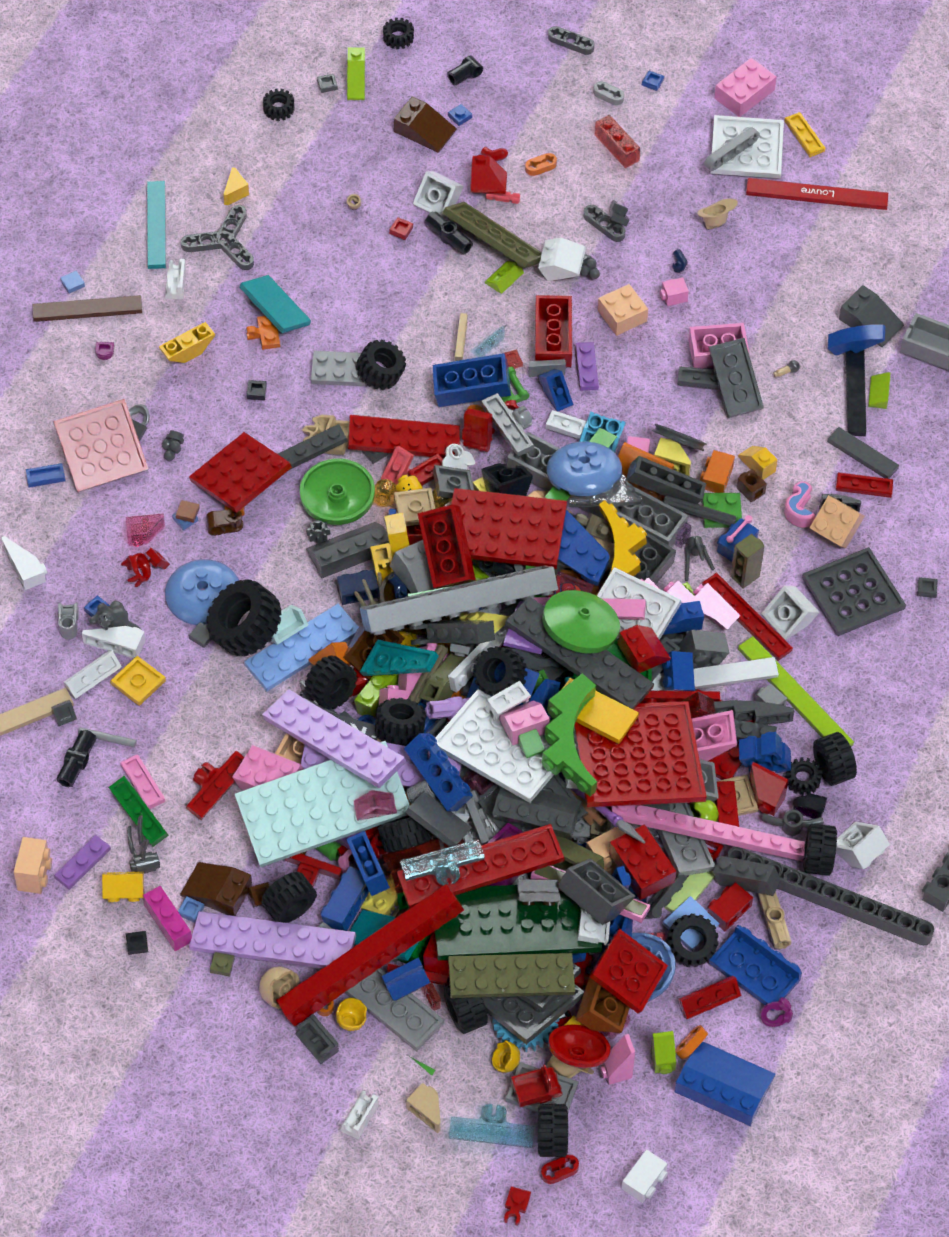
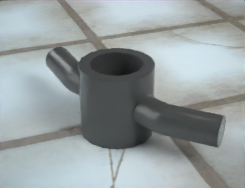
M798 810L787 811L784 814V818H776L766 813L762 817L764 822L775 826H782L784 833L789 836L798 835L802 828H808L811 823L824 825L822 817L803 820V815Z

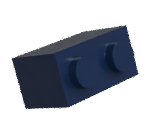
M374 569L362 570L353 574H343L337 577V588L342 605L359 602L354 594L355 591L359 593L364 601L369 600L362 583L363 579L366 580L373 599L378 598L379 586Z

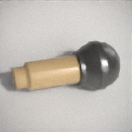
M791 360L787 366L776 370L773 375L776 378L789 372L796 373L800 369V364L796 360Z

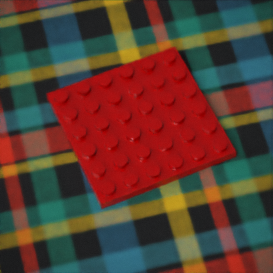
M688 701L639 703L634 709L639 712V716L619 744L577 722L575 723L574 734L578 756L586 770L597 781L596 792L589 797L584 792L587 807L706 802L707 796Z

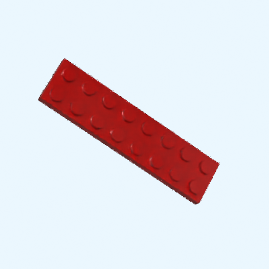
M549 824L397 871V877L410 909L445 884L449 886L455 895L563 862L564 855L552 825Z

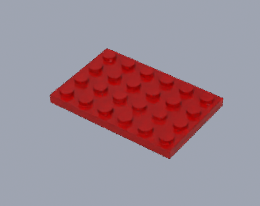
M454 488L451 505L460 506L471 559L536 567L546 565L557 569L567 501Z

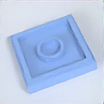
M690 896L663 921L662 925L669 930L675 920L691 913L697 916L703 915V918L711 920L710 923L715 925L716 928L720 923ZM695 929L685 930L680 938V941L691 952L704 940L702 934Z

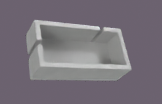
M915 313L902 339L900 352L949 370V325Z

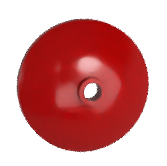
M571 1024L560 1026L551 1032L548 1040V1046L552 1054L564 1064L576 1068L596 1067L603 1064L610 1055V1044L605 1036L583 1025Z

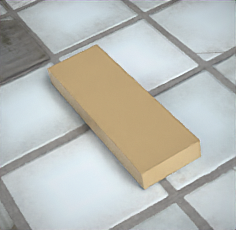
M460 313L455 361L463 360L467 332V313Z

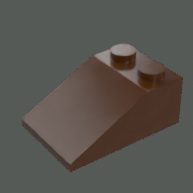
M411 96L394 118L395 133L437 153L441 151L457 130L455 126L428 103Z
M362 623L357 629L343 658L360 672L377 639L401 644L405 638L399 632L393 631V629H386L384 634H370V632L364 630ZM364 676V677H365L367 680L370 681V679H371L373 676Z
M198 862L180 896L192 898L203 903L204 906L223 914L236 916L249 893L248 888L252 886L251 874L234 867Z

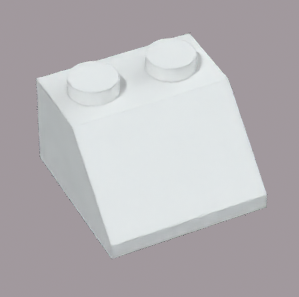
M426 171L413 204L430 213L432 211L437 212L444 218L446 216L443 214L445 207L457 203L464 186L435 171Z
M564 238L545 240L538 268L547 281L579 276L586 247Z
M784 585L761 614L787 640L809 626L820 612L796 586Z
M854 822L837 838L836 854L851 867L865 869L871 865V862L877 856L883 854L890 844L880 826Z

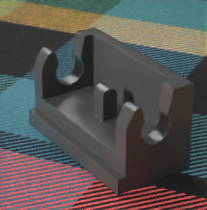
M314 1014L297 1027L299 1031L296 1032V1036L320 1064L339 1052L338 1042Z

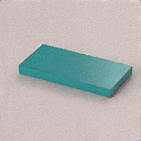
M269 275L240 284L239 288L281 333L310 325V318Z
M362 910L350 929V932L356 933L354 947L397 917ZM418 943L396 958L408 961Z

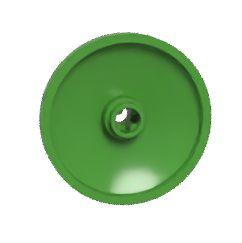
M328 459L314 465L306 472L300 484V499L306 512L314 519L331 525L348 524L360 519L369 511L375 498V485L371 474L362 465L348 459Z
M567 590L553 595L547 601L542 614L543 625L550 637L561 646L575 652H602L614 644L620 630L619 618L614 609L600 597L584 591Z

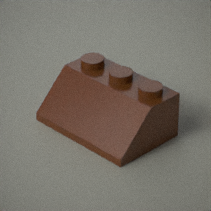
M589 977L575 1020L591 1030L622 1033L630 1007Z

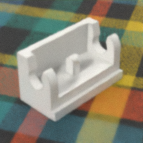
M180 259L179 265H174L173 260L169 261L165 299H184L185 259Z
M518 681L487 699L486 712L488 714L493 713V719L496 721L501 714L522 702L524 704L527 703L531 695L522 683Z
M362 1091L348 1117L343 1122L340 1131L359 1140L378 1107V1096L373 1094L370 1098L366 1095L365 1091Z

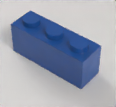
M363 831L346 839L371 896L389 889V884L366 832Z
M349 866L346 873L342 874L337 889L332 891L330 901L321 911L323 922L335 930L347 931L369 894L360 870Z

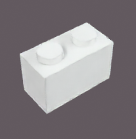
M646 1149L623 1180L622 1190L642 1203L646 1198L650 1199L656 1191L655 1186L657 1183H662L667 1177L668 1163Z

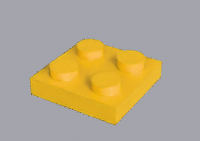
M136 656L110 681L112 686L140 706L166 682V677L139 656Z

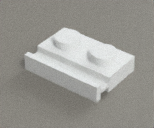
M581 909L578 941L596 944L601 942L607 945L610 922L602 925L595 921L588 912Z

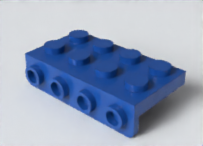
M740 925L735 927L734 933L709 959L710 965L726 977H736L738 986L764 1005L779 1001L782 997L785 998L800 982L802 971L797 964L790 963L784 958L782 953L774 951L764 940L756 938L748 928Z

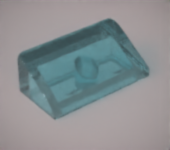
M501 326L493 331L470 351L477 357L484 356L504 339L505 327Z

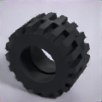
M382 339L380 342L374 340L373 343L369 342L359 356L356 362L357 374L362 377L361 380L366 382L369 387L373 386L377 390L378 388L381 390L390 389L396 385L406 367V358L402 356V350H398V346L392 345V342H385ZM376 361L382 363L386 368L378 365Z
M499 646L487 648V651L481 652V657H477V665L474 664L473 666L476 669V672H473V677L477 678L475 684L479 685V689L488 695L494 696L518 681L522 684L526 683L524 676H527L528 673L525 671L527 665L522 663L524 661L523 657L511 649ZM501 662H504L506 674L497 683L494 676L495 669Z
M337 656L323 657L321 661L316 662L315 666H312L311 671L306 676V686L304 687L306 694L323 708L328 710L331 708L336 709L338 706H342L344 702H347L349 697L352 696L353 690L357 685L355 684L357 682V673Z
M391 698L390 700H385L377 708L375 721L376 736L382 742L385 740L386 743L407 746L417 735L424 733L425 710L417 702H413L410 699Z
M835 732L814 741L813 754L816 765L819 764L820 770H822V777L830 786L856 777L857 765L853 750L841 733Z
M410 816L387 822L378 828L384 852L389 853L423 844L433 838L430 831Z
M811 823L808 827L803 861L805 873L830 876L832 873L837 846V830L835 826Z
M292 872L276 880L266 890L261 903L275 922L289 923L302 916L312 906L317 897V892L303 873Z
M693 913L683 915L675 920L667 933L666 943L671 948V952L680 965L685 964L687 967L703 965L716 952L719 943V936L715 930L716 927L710 923L711 920L703 918V915L697 916ZM687 929L699 931L704 938V945L697 952L688 951L681 944V935Z
M450 984L444 986V999L448 1011L461 1033L466 1034L487 1025L488 1015L482 997L450 998Z
M540 1104L538 1107V1153L540 1157H566L568 1153V1108L566 1104Z

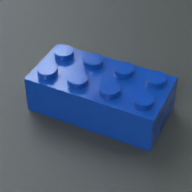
M505 353L432 365L434 395L439 407L481 401L497 393L500 397L511 396L509 365Z

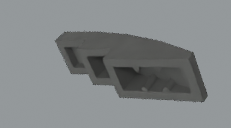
M730 700L713 702L712 714L733 710L734 719L753 720L754 723L764 725L792 722L795 712L792 707L760 701Z

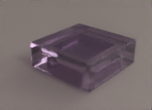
M685 522L677 533L675 546L682 548L690 538L692 528L690 524Z

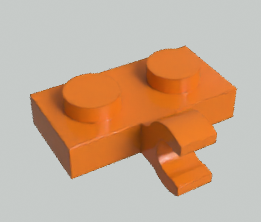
M266 316L257 317L258 328L255 326L246 327L247 340L260 338L262 350L280 347L278 329Z

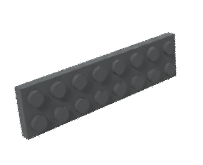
M530 596L506 620L505 625L542 649L544 653L577 676L583 673L596 685V689L605 696L633 710L654 687L653 682L607 650L598 653H580L558 644L550 637L543 625L542 614L545 607Z

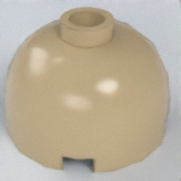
M281 966L270 968L261 977L259 992L262 999L270 1006L281 1009L277 999L299 985V976L289 968Z

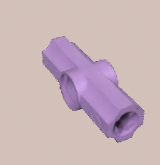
M452 697L441 701L427 702L425 708L426 716L429 719L448 718V720H451L470 698Z

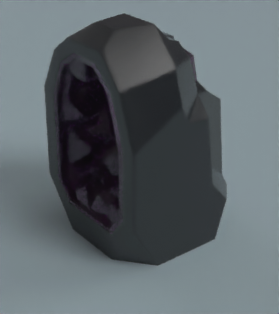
M811 793L806 796L801 795L794 799L792 807L793 810L801 812L803 816L812 819L819 818L823 815L827 797Z

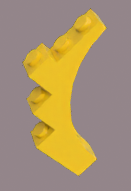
M604 500L599 504V509L609 524L615 542L611 572L615 567L635 576L641 571V561L634 553L647 544V533L641 526L638 528L635 523L629 526L624 517L620 518L616 514L618 511L612 503L608 504Z

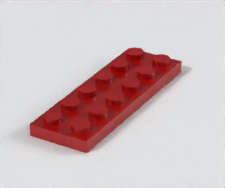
M360 415L349 416L348 449L393 454L395 448L400 446L414 456L433 457L439 454L444 459L446 457V448L450 444L460 445V425Z

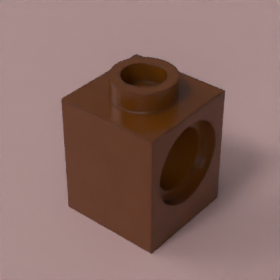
M753 469L747 473L743 472L738 477L737 489L751 503L766 493L767 483Z

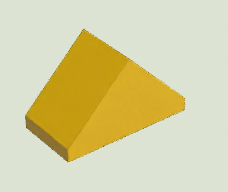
M234 167L231 169L223 194L224 205H230L249 195L248 183Z

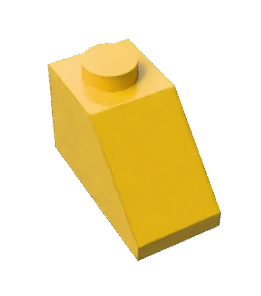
M751 446L738 455L743 463L750 470L753 469L763 480L776 472L778 459L766 447Z

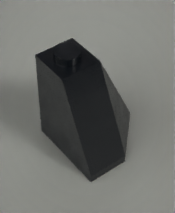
M497 463L481 469L487 492L526 496L533 479V475L524 466L516 465L515 468H508L505 464Z

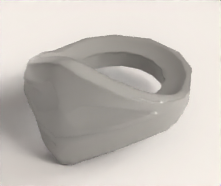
M137 404L129 409L130 416L141 413L144 415L141 424L145 426L148 424L150 414L145 405Z

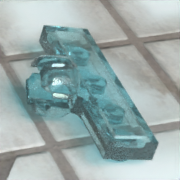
M474 840L402 860L400 864L406 881L433 874L437 882L444 886L445 884L448 885L446 878H450L452 885L459 880L460 866L484 860L485 857L479 840Z
M485 1104L482 1107L480 1119L451 1116L449 1139L532 1148L535 1126L506 1122L507 1110L504 1106L497 1104L496 1115H492L493 1104Z

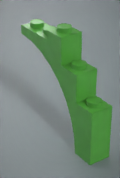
M582 673L548 700L547 711L554 720L546 726L544 737L552 746L543 752L541 763L547 771H551L555 776L562 772L565 778L572 780L581 792H585L590 797L596 792L597 781L586 770L578 756L573 730L577 717L584 706L595 696L596 685Z

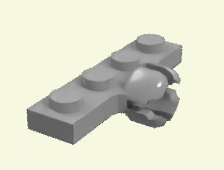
M498 393L481 401L485 411L493 414L492 421L517 457L534 449V444L524 431V429L532 426L531 414L529 411H526L528 409L525 406L510 410Z

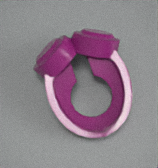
M782 997L779 1001L765 1005L761 1010L760 1016L765 1025L777 1027L791 1022L793 1010H791L790 1002ZM771 1009L785 1011L784 1014L779 1015L775 1020H770L767 1017V1012Z

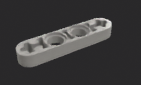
M753 127L748 128L709 155L704 162V166L710 171L718 169L758 140L760 133Z

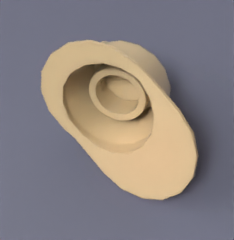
M733 198L723 199L700 209L697 214L703 217L707 229L717 228L726 223L728 212L738 205V201Z
M554 1055L551 1056L547 1063L548 1068L553 1067L557 1075L567 1078L574 1077L580 1071L594 1074L591 1068L569 1066L559 1061Z

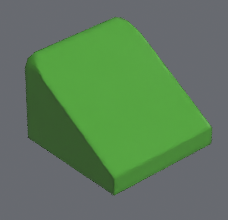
M536 729L518 736V744L526 758L545 751Z

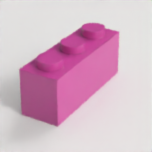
M158 886L144 894V906L174 951L190 944L192 939L191 930L162 887Z

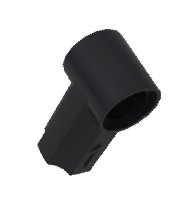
M469 55L463 59L461 65L447 72V77L453 85H458L469 77H478L484 68L472 55Z

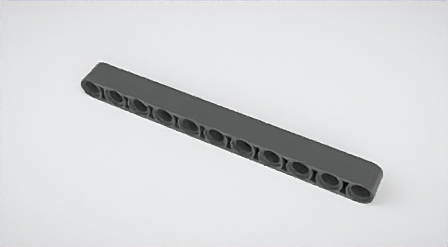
M733 847L728 851L727 857L775 866L781 879L777 889L922 946L928 945L932 941L934 926L927 920L743 848ZM882 917H888L890 920H885ZM902 924H906L909 927H903ZM920 932H926L928 935H923Z

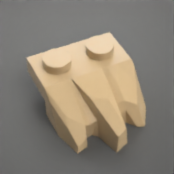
M319 415L312 418L315 425H307L302 429L304 434L308 435V437L304 438L303 441L339 424L348 440L349 421L336 420L334 415ZM348 442L325 453L344 455Z

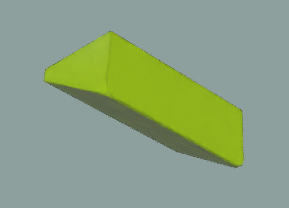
M507 260L485 281V284L502 294L524 271L522 267L517 265V262Z
M891 372L871 376L868 407L887 409Z

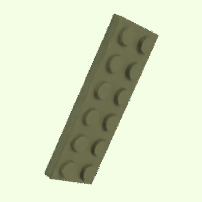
M466 202L445 207L443 214L450 221L458 223L464 230L473 233L477 239L487 242L491 248L499 250L506 258L517 262L518 266L527 268L540 263L542 252Z
M572 953L448 957L450 998L575 994Z

